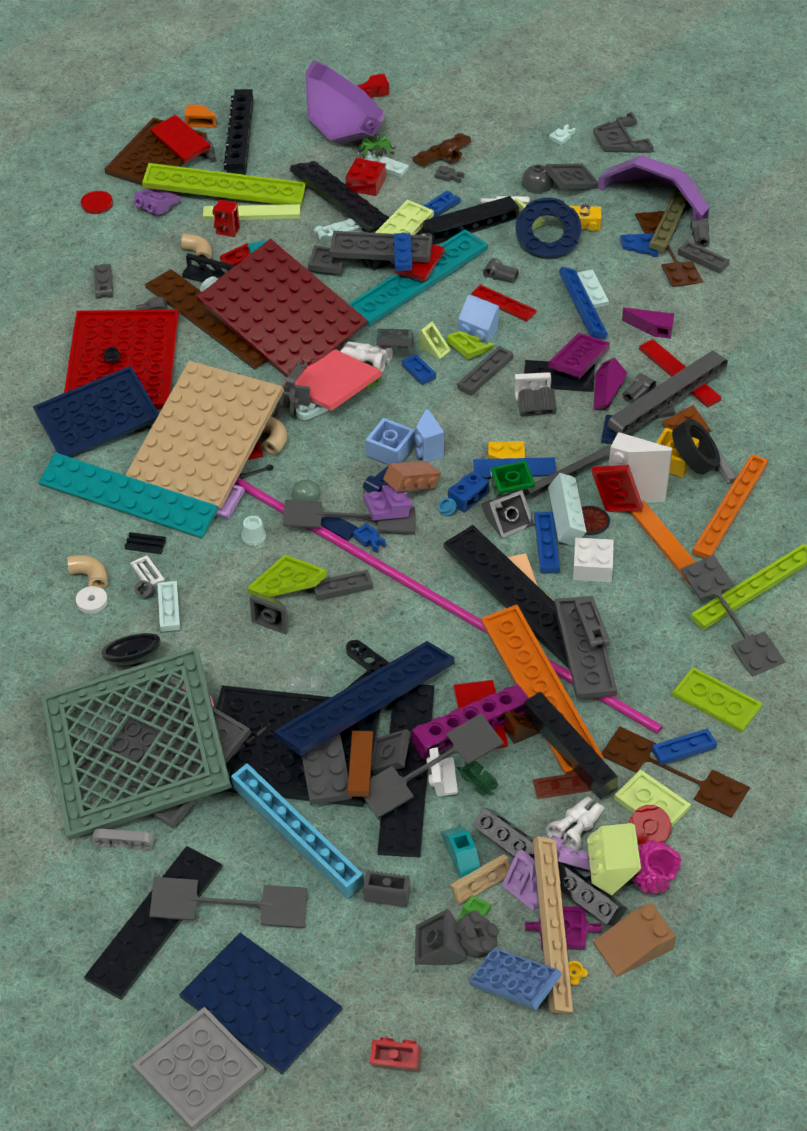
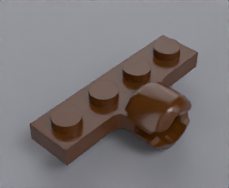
M463 133L456 134L453 138L446 139L439 145L431 146L429 150L419 152L418 155L412 157L413 162L424 166L442 158L444 161L456 163L462 156V152L458 150L471 143V138Z

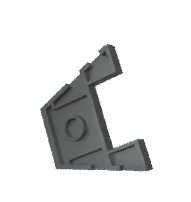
M633 112L627 113V116L623 118L622 116L617 117L616 121L612 123L608 121L593 128V134L603 151L653 152L654 146L649 138L633 141L625 129L627 126L637 124V119Z

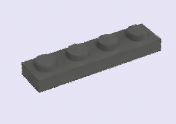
M498 346L457 383V389L472 396L513 359V352Z

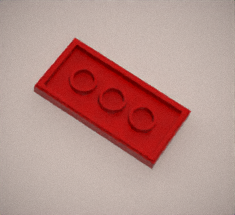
M176 114L150 129L151 134L184 163L211 148L204 138Z
M493 680L453 685L458 709L496 693ZM501 725L494 730L504 744L495 749L508 747L504 725Z

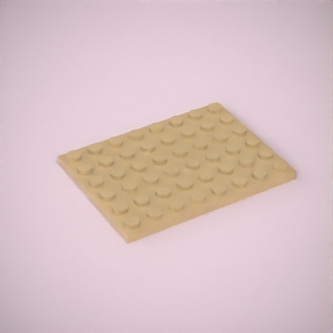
M188 361L129 467L126 476L215 504L218 510H221L284 392L283 387Z

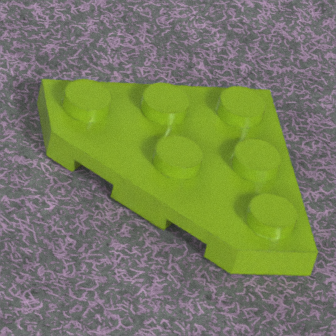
M284 554L247 587V591L250 595L262 594L273 597L315 587L328 574L324 568Z

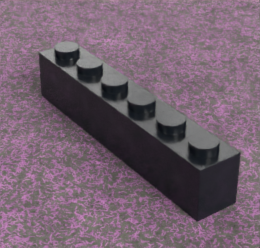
M511 196L423 220V234L432 236V244L449 240L464 229L470 233L478 232L517 219L519 206Z
M541 691L524 701L525 716L600 800L617 790L618 776Z

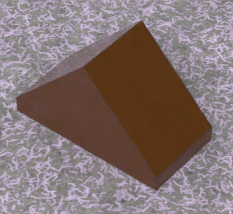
M508 710L505 712L504 728L513 744L540 733L525 715Z

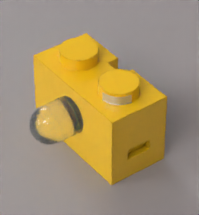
M587 203L581 206H569L573 207L579 215L581 229L601 231V207L589 206Z

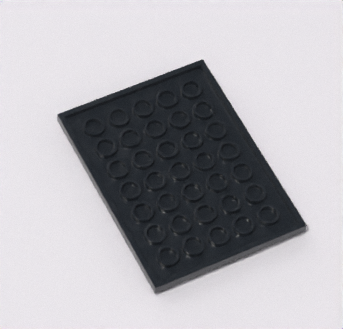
M222 685L216 709L250 728L251 734L243 742L245 747L240 749L226 763L232 788L223 791L238 793L233 788L231 776L248 763L283 798L309 801L302 756L274 737V731L331 697ZM382 708L340 732L348 777L352 731H373V753ZM266 727V729L261 734L257 735V733L260 730ZM252 736L256 737L250 743L246 742ZM352 796V799L328 803L363 807L364 798Z

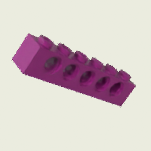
M518 684L506 687L500 692L490 694L477 702H471L469 705L461 709H455L442 717H437L431 722L418 725L412 729L411 742L421 757L427 759L430 757L429 749L438 747L440 753L454 747L446 734L480 713L483 714L493 729L504 725V717L507 710L525 715L524 701L529 698Z

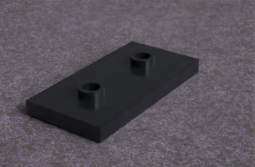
M525 360L524 374H551L550 389L593 392L595 364L579 378L549 368V361Z

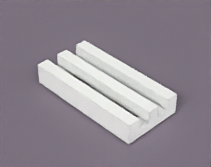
M148 555L130 562L131 567L140 580L148 581L137 566L138 564L153 586L156 587L158 586L157 583L165 582L164 577ZM144 561H146L148 566L156 575L157 579H154L153 576L150 574L149 570L143 564Z

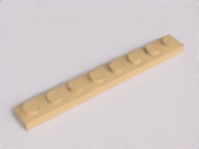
M538 836L533 839L545 965L558 969L562 974L548 993L549 1011L552 1013L570 1014L573 1013L556 840Z

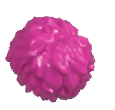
M646 841L645 844L638 846L641 870L630 880L635 883L638 890L642 891L643 894H662L670 888L669 881L676 878L677 871L681 868L680 853L674 851V848H670V845H665L662 841Z

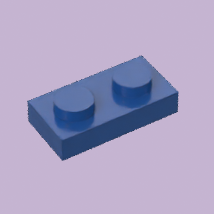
M417 354L402 360V367L421 385L436 379V372Z

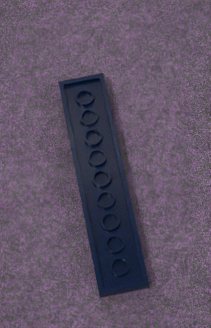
M426 641L274 731V737L302 756L455 663L454 657Z

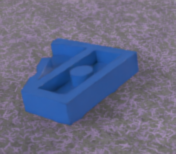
M653 233L620 235L623 250L635 251L640 254L648 253L652 254V257H658V250L649 248Z

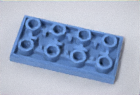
M494 947L468 982L477 989L537 1010L562 974L558 969Z

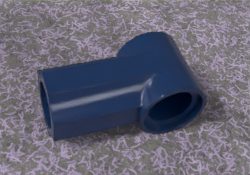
M389 466L375 477L373 475L368 476L363 483V489L369 493L374 491L381 492L382 485H389L383 480Z

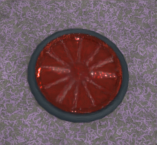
M587 505L581 507L586 528L585 535H598L607 530L610 525V518L606 511L597 506Z

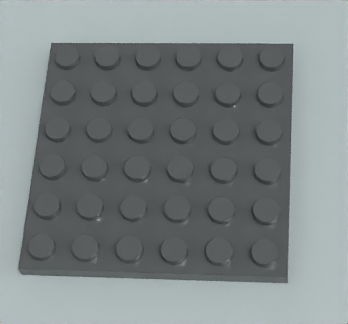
M169 681L168 685L176 687L174 683ZM153 683L148 691L156 694L160 685ZM165 688L160 696L167 699L172 691ZM176 693L172 702L179 704L184 696ZM145 694L140 703L148 705L153 697ZM156 700L152 708L159 711L164 702ZM189 700L186 701L183 707L190 709ZM130 703L124 711L128 712L133 703ZM168 705L164 713L171 716L176 708ZM137 706L132 714L140 717L145 709ZM213 707L227 763L251 734L250 728ZM180 710L176 719L183 721L188 713ZM149 711L144 720L152 722L157 714ZM121 714L115 722L120 724L125 715ZM129 717L108 750L139 764L160 731ZM160 717L155 725L163 728L168 719ZM191 717L187 724L194 726L193 718ZM172 722L167 730L175 733L180 725ZM111 725L106 733L112 735L117 727ZM184 727L180 736L187 739L192 730ZM164 734L159 742L167 745L172 736ZM195 734L191 741L199 744ZM102 736L96 744L104 747L108 738ZM176 739L171 747L179 751L184 742ZM188 744L183 753L191 756L196 747ZM156 745L151 754L159 757L164 748ZM93 747L88 756L95 759L101 750ZM168 751L163 759L171 763L176 754ZM199 751L195 758L203 762L201 752ZM104 753L100 762L107 764L112 756ZM180 756L175 765L183 768L188 759ZM148 757L143 766L151 769L156 760ZM117 758L111 767L119 770L124 761ZM85 759L79 768L87 771L93 762ZM192 762L187 770L195 774L200 765ZM160 763L155 771L163 775L168 766ZM128 764L123 772L131 775L136 767ZM96 765L91 773L99 776L104 768ZM172 768L167 777L175 780L180 771ZM140 769L135 778L143 781L148 772ZM108 770L103 779L111 782L116 773ZM184 774L181 780L189 778L191 776ZM152 775L147 784L155 787L160 778ZM120 776L115 785L123 787L128 779ZM164 780L161 786L168 785L171 783ZM132 781L127 790L135 793L139 784ZM144 787L140 793L149 791L150 789ZM114 788L111 789V790L115 791L116 793H119V792H120V791H118V790H116V789H114ZM123 794L124 798L130 797L127 794ZM197 799L152 813L151 815L174 828Z

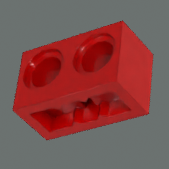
M219 200L212 210L215 218L214 228H216V234L235 237L240 228L238 203Z

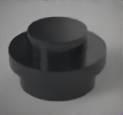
M109 347L105 349L103 358L106 362L115 363L121 358V353L117 348Z

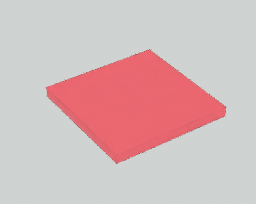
M334 349L316 363L308 366L300 375L295 385L309 386L310 401L332 411L380 378L382 372L373 366Z

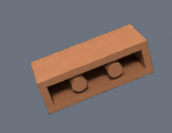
M427 461L390 463L383 480L396 491L432 489L438 484L441 472Z

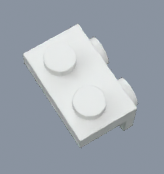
M515 374L514 392L516 402H518V393L522 389L531 388L532 390H538L541 387L550 388L551 374Z
M438 747L429 749L430 757L427 758V763L440 756ZM454 758L444 759L429 768V770H432V774L428 775L430 787L435 788L437 797L458 793Z

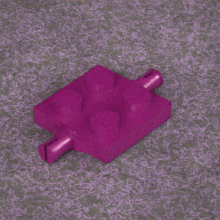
M562 906L567 949L586 950L588 932L601 933V923H588L585 917V908ZM539 918V922L525 921V931L539 932L541 949H543L541 918Z

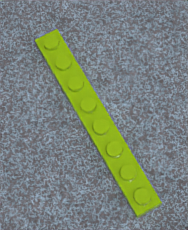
M800 545L723 593L722 597L732 612L807 566V545ZM717 597L691 613L690 619L704 631L729 614Z

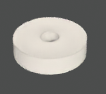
M96 586L86 587L79 591L76 596L78 609L89 614L103 610L108 601L106 592Z

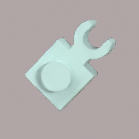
M567 124L563 130L558 128L551 133L549 139L562 145L571 138V135L575 134V128L569 130V125Z

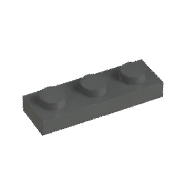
M686 241L678 249L679 255L718 273H721L729 265V259L690 241Z
M363 570L323 579L312 588L316 600H322L373 589V582L369 571Z

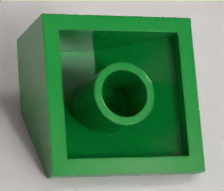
M526 460L490 468L491 483L496 496L535 487V482Z

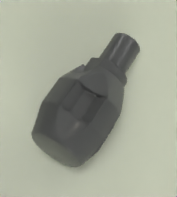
M204 138L211 148L202 153V155L209 158L211 162H214L216 157L213 144L210 140Z
M153 297L144 302V304L136 305V310L167 309V302L163 297Z

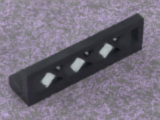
M188 253L186 255L187 267L183 271L182 277L203 283L210 277L219 279L226 274L221 268L229 271L235 265ZM192 261H196L199 266L193 265ZM206 264L211 265L214 270L209 269Z

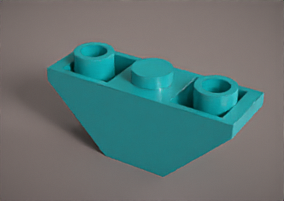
M458 826L440 832L460 879L481 867L475 844L467 829Z

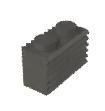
M541 387L538 390L525 388L519 391L518 406L520 416L555 414L557 406L554 388Z
M368 870L366 871L363 885V899L367 902L407 907L410 895L409 875H392L387 872L379 873L378 871Z

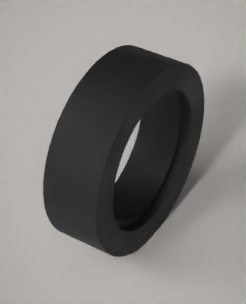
M687 419L673 429L672 437L675 447L682 459L693 471L703 475L719 465L720 455L717 446L710 434L700 423L694 419ZM692 437L699 439L698 448L695 445Z

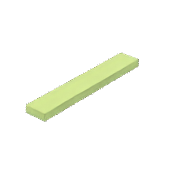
M300 204L238 206L239 220L300 218ZM204 206L203 220H215L212 214L214 206Z

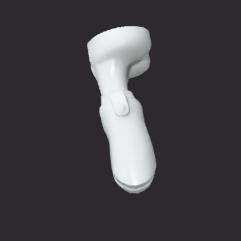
M347 342L340 351L362 362L369 361L373 363V367H377L381 372L385 369V363H389L393 356L392 348H380L356 342Z
M588 796L566 811L564 819L551 822L546 827L548 837L557 836L562 838L564 836V845L578 852L582 847L581 833L593 828L594 823L603 813L604 806L596 803L588 811L592 806L593 799ZM577 822V824L573 828L569 829L566 832V830L571 824Z

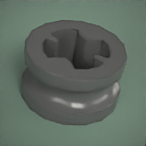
M141 580L135 585V593L141 598H149L154 593V586L148 581ZM144 584H146V587H148V591H145V593L143 594V592H141L140 589L144 587Z

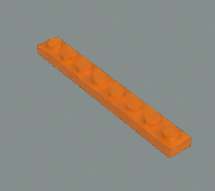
M754 454L750 455L694 546L692 554L704 559L713 556L767 467L768 459Z

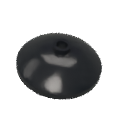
M153 633L129 635L105 646L101 652L102 657L109 663L137 666L158 650L161 640L158 635Z

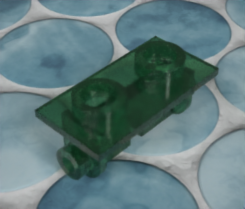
M476 760L469 765L465 761L466 765L464 767H457L462 773V778L471 782L479 794L483 796L495 794L492 790L497 788V780L487 770H484L482 775H480L484 767Z

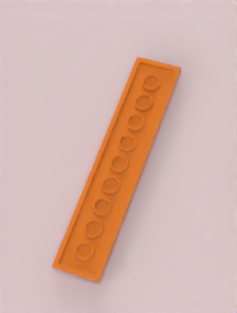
M518 605L481 618L483 627L515 685L518 684L528 698L541 691L603 759L599 748ZM546 740L564 775L569 776L576 773Z

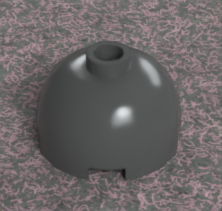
M536 164L525 170L522 177V186L527 192L541 194V192L552 189L553 179L545 171L546 166Z

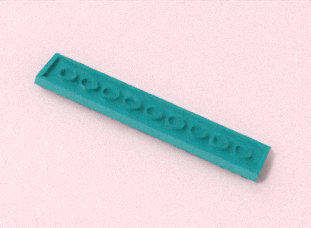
M464 229L439 245L445 247V252L426 282L394 274L350 302L349 305L366 318L367 325L371 326L488 250V243Z
M54 453L38 482L41 486L203 539L218 511V507L215 504L58 453Z

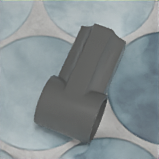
M691 220L690 230H692L691 235L694 236L695 244L703 248L709 246V221Z
M493 258L484 268L483 275L485 278H493L492 280L500 278L515 283L519 270L503 265L499 259Z
M639 373L635 377L633 384L623 392L622 397L631 404L656 387V381Z

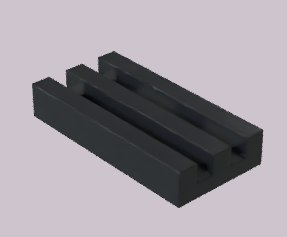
M129 532V538H127V543H125L124 547L125 550L162 554L166 544V537Z

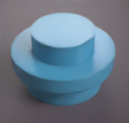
M444 498L438 504L439 512L443 516L452 515L457 507L456 502L451 498Z

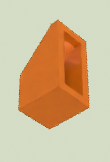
M187 105L185 123L190 127L216 128V114L203 105Z

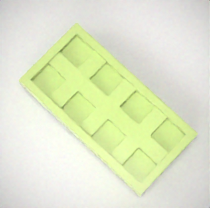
M406 200L375 233L394 234L403 232L416 235L423 227V220L434 216V210Z

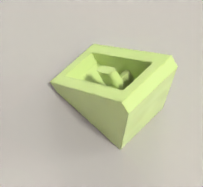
M433 321L419 331L420 349L438 359H441L451 351Z

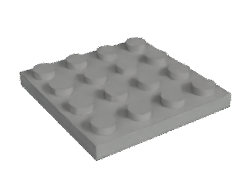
M205 1007L132 1064L133 1069L192 1131L265 1072L264 1066Z

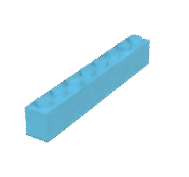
M248 763L231 776L233 788L347 899L364 885L363 873Z

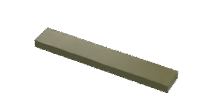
M675 190L649 243V248L665 252L688 204L681 191Z

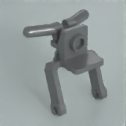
M302 360L297 361V365L288 375L285 385H282L284 392L272 416L277 420L282 415L283 408H288L289 414L294 415V408H298V405L309 406L310 387L295 385L300 375L307 369V362H304L302 365Z

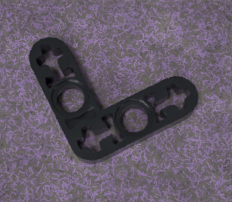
M351 640L346 644L347 655L367 670L349 686L390 663L359 640ZM370 657L373 658L374 661L371 663H367L364 661V659Z

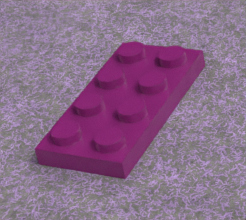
M578 333L549 361V368L581 378L609 349L610 342Z

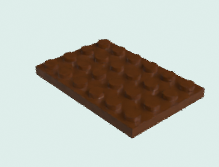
M153 117L105 167V174L142 185L148 163L182 167L184 162L151 134L150 129L164 120ZM194 130L202 138L207 139V133Z

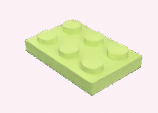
M642 770L635 774L614 795V800L633 814L635 810L644 805H656L662 808L669 815L672 827L691 807L690 803Z

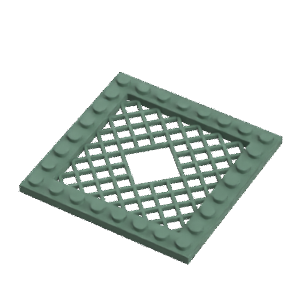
M197 647L41 697L66 835L69 840L93 833L96 829H105L232 788ZM172 677L180 679L176 687L168 685ZM153 683L160 685L156 694L148 691ZM183 683H185L186 692L179 690ZM165 688L172 691L167 699L160 696ZM134 689L141 692L136 700L129 698ZM176 693L184 696L179 704L172 702ZM145 694L153 697L148 705L140 703ZM113 696L121 698L117 706L109 704ZM156 700L164 702L159 711L152 708ZM187 700H189L190 709L183 707ZM125 701L133 703L128 712L120 709ZM94 702L102 705L97 713L89 710ZM168 705L176 708L171 716L164 713ZM137 706L145 709L140 717L132 714ZM106 707L113 710L108 718L101 715ZM75 708L82 711L77 719L70 717ZM180 710L188 713L183 721L176 719ZM149 711L157 714L152 722L144 720ZM118 712L125 715L120 724L113 721ZM86 713L94 716L89 724L81 722ZM129 717L160 731L139 764L108 750ZM160 717L168 719L163 728L155 725ZM191 717L193 718L194 726L187 724ZM97 719L105 721L100 730L93 727ZM68 720L74 722L71 728L69 727ZM172 722L180 725L175 733L167 730ZM109 724L117 727L112 735L104 732ZM78 725L85 727L80 736L73 733ZM184 727L192 730L187 739L180 736ZM90 730L97 733L92 742L85 739ZM164 734L172 736L167 745L159 742ZM195 734L199 744L191 741ZM101 736L108 738L104 747L96 744ZM71 737L77 739V741H76V743H75L74 745H73V743H72V738H71ZM176 739L184 742L179 751L171 747ZM81 742L89 745L84 753L76 750ZM188 744L196 747L191 756L183 753ZM156 745L164 748L159 757L151 754ZM93 747L101 750L95 759L88 756ZM168 751L176 754L171 763L163 759ZM199 751L201 752L203 762L195 758ZM104 753L112 756L107 764L100 762ZM75 754L81 757L77 763L75 759ZM180 756L188 759L183 768L175 765ZM148 757L156 760L151 769L143 766ZM117 758L124 761L119 770L111 767ZM85 759L93 762L87 771L79 768ZM192 762L200 765L195 774L187 770ZM160 763L168 766L163 775L155 771ZM128 764L136 767L131 775L123 772ZM96 765L104 768L99 776L91 773ZM172 768L180 771L175 780L167 777ZM140 769L148 772L143 781L135 778ZM108 770L116 773L111 782L103 779ZM78 772L84 774L81 780H79ZM184 774L191 776L189 778L181 780ZM152 775L160 778L155 787L147 784ZM120 776L128 779L123 787L115 785ZM88 777L96 780L91 788L83 786ZM164 780L171 783L168 785L161 786ZM132 781L139 784L135 793L127 790ZM100 782L108 785L102 794L95 791ZM144 787L150 789L149 791L140 793ZM112 788L120 791L114 800L107 797ZM82 790L87 791V794L84 798L82 796ZM92 794L99 797L94 806L86 803ZM123 794H127L130 796L120 800ZM103 800L110 802L109 804L100 806Z

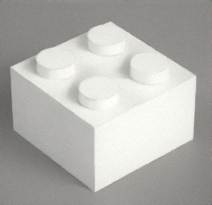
M575 538L573 580L611 582L614 540Z

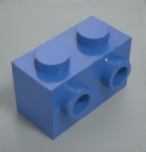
M472 471L457 484L449 488L447 492L448 498L453 499L456 502V508L465 513L489 494V481Z

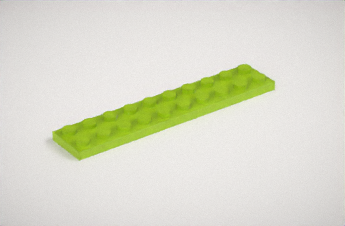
M148 163L142 188L277 205L300 204L301 207L306 183Z

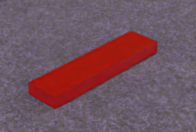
M481 284L471 293L475 297L498 305L499 310L526 322L537 313L536 309Z

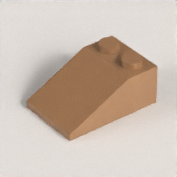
M649 903L631 912L594 940L593 943L615 976L618 977L674 950L676 936L655 906Z

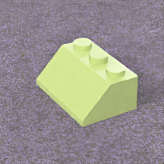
M628 823L601 826L589 835L587 844L592 884L613 895L641 870L635 825Z

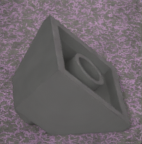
M522 490L481 503L486 519L501 538L534 525Z
M262 594L251 595L252 622L287 635L286 607L273 597Z
M446 909L416 925L415 965H453L466 958V950L460 943L462 938L460 933L457 934L456 932L457 922L450 910Z

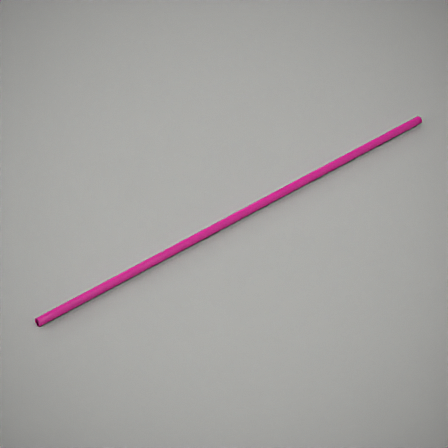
M237 478L234 485L244 487L246 493L284 514V504L241 478ZM323 526L321 528L306 527L487 634L481 619ZM548 659L557 676L573 684L570 671ZM613 696L595 697L656 734L663 727Z

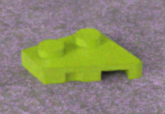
M463 331L449 334L446 338V341L467 359L486 353L494 347L493 343L484 344L479 342L480 338L471 336Z

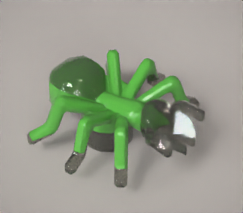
M374 134V136L368 137V139H363L362 144L358 145V148L361 147V149L357 153L363 152L365 147L363 159L367 156L368 149H370L371 155L374 153L377 158L378 156L382 158L383 151L387 154L384 147H387L388 152L392 155L395 153L391 149H396V147L392 146L391 141L385 135L381 138L379 134Z

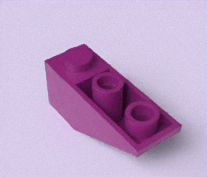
M623 307L622 321L653 337L671 339L674 313Z
M615 357L603 362L595 374L594 410L607 408L611 404L612 397L617 394V389L624 382L627 371Z

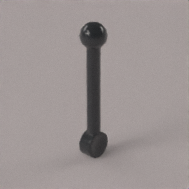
M268 464L265 468L245 474L240 473L239 478L244 479V477L267 470L271 471L273 470V465Z

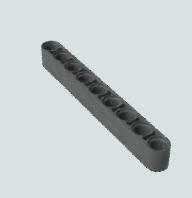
M715 351L707 353L614 414L608 421V428L617 434L619 432L628 435L720 374L726 368L728 360Z

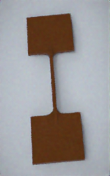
M665 211L635 213V216L644 233L654 234ZM668 244L667 250L674 262L661 264L671 286L704 283L693 261H677Z
M620 726L601 753L604 758L635 773H638L645 762H651L698 784L700 789L694 797V801L730 818L733 817L750 789L749 786L713 769L704 781H699L665 764L660 765L658 761L650 757L652 745L656 744L655 742Z

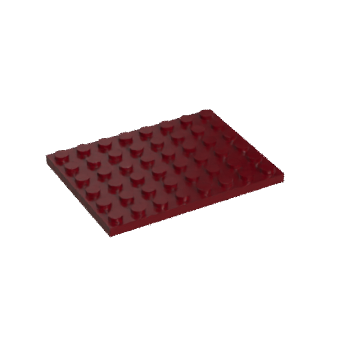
M271 238L197 295V301L286 378L297 365V361L302 360V365L304 362H307V367L316 363L332 350L339 348L367 325L366 318Z

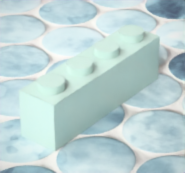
M559 473L548 486L559 542L575 545V538H582L586 533L576 478Z

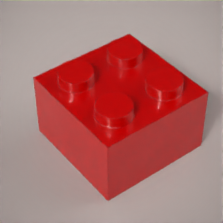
M355 158L346 175V184L357 193L377 196L386 179V163Z

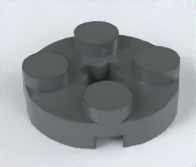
M476 910L465 914L459 919L456 925L457 934L460 933L462 938L460 943L466 951L474 956H481L482 954L488 955L494 947L496 948L499 931L495 924L490 923L486 917Z

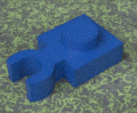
M365 523L353 532L354 539L364 547L371 545L372 550L376 553L379 552L378 545L386 547L385 539L379 537V532L368 523Z

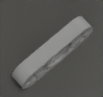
M96 829L93 831L91 843L95 847L116 849L126 847L128 850L151 851L154 844V836L147 832Z

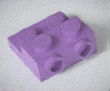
M147 189L135 192L134 205L142 210L152 212L154 215H161L168 212L169 207L173 206V204L180 203L181 197L165 190Z
M382 485L381 492L363 493V501L373 521L409 517V510L412 509V500L407 498V491H396L390 485Z

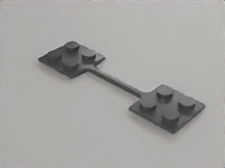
M285 500L283 526L321 528V519L323 517L372 518L370 514L323 512L322 502ZM415 507L409 510V517L376 520L377 531L415 533Z
M714 555L681 568V571L700 600L716 595L744 637V640L731 645V647L752 677L786 663L765 631L754 636L746 633L721 595L723 590L733 587L734 584Z
M480 713L448 732L446 735L453 743V749L407 776L401 777L395 768L391 766L370 778L369 797L363 798L375 816L380 818L412 799L414 795L407 787V782L454 753L460 754L469 765L504 744L483 714Z
M154 877L149 917L194 920L195 907L198 903L259 907L261 909V925L305 928L307 888L264 885L261 901L198 897L197 895L198 880Z

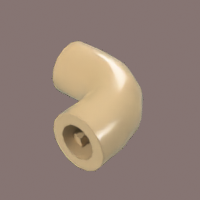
M183 233L181 239L182 250L194 251L197 256L211 259L212 247L206 239L198 235Z
M270 416L262 431L269 435L263 443V448L267 453L276 456L287 442V430L282 422Z
M72 555L67 557L70 575L86 574L89 587L96 586L102 589L107 587L108 575L105 566L98 559L88 555Z

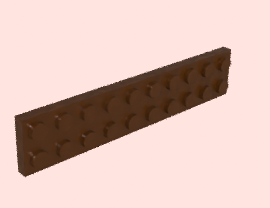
M172 269L145 284L146 289L157 297L165 298L170 307L178 309L182 316L254 370L268 362L197 301V295L201 293L200 290Z

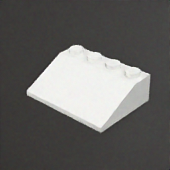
M618 432L610 448L609 466L629 465L641 501L646 503L665 502L672 448Z

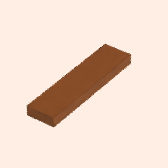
M352 731L348 796L369 797L373 731Z

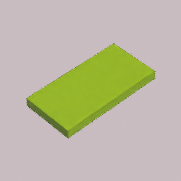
M694 667L689 670L672 691V696L741 733H743L763 706V703Z

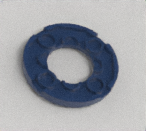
M539 198L529 202L519 212L516 219L515 233L519 244L531 255L543 259H555L565 256L576 247L580 239L582 227L579 215L573 207H569L564 201L556 198ZM545 215L558 218L563 223L564 234L555 242L541 241L538 237H535L532 231V225L536 219Z

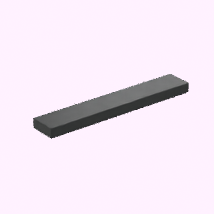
M612 444L535 482V487L522 490L524 496L552 483L559 473L568 475L609 454Z

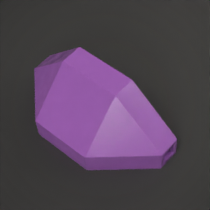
M313 59L306 71L307 117L329 141L338 144L374 136L383 121L385 112L361 88L326 64Z
M640 155L606 169L599 177L598 189L602 191L611 182L650 178L678 187L694 209L692 220H702L703 217L708 219L709 206L695 180L676 167Z

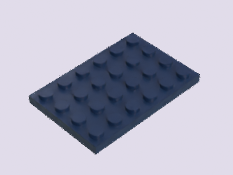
M131 366L33 406V410L56 452L71 458L153 424L159 415Z
M239 933L179 994L181 999L197 1011L205 1007L243 1046L282 1075L342 1011L340 1004L242 933Z

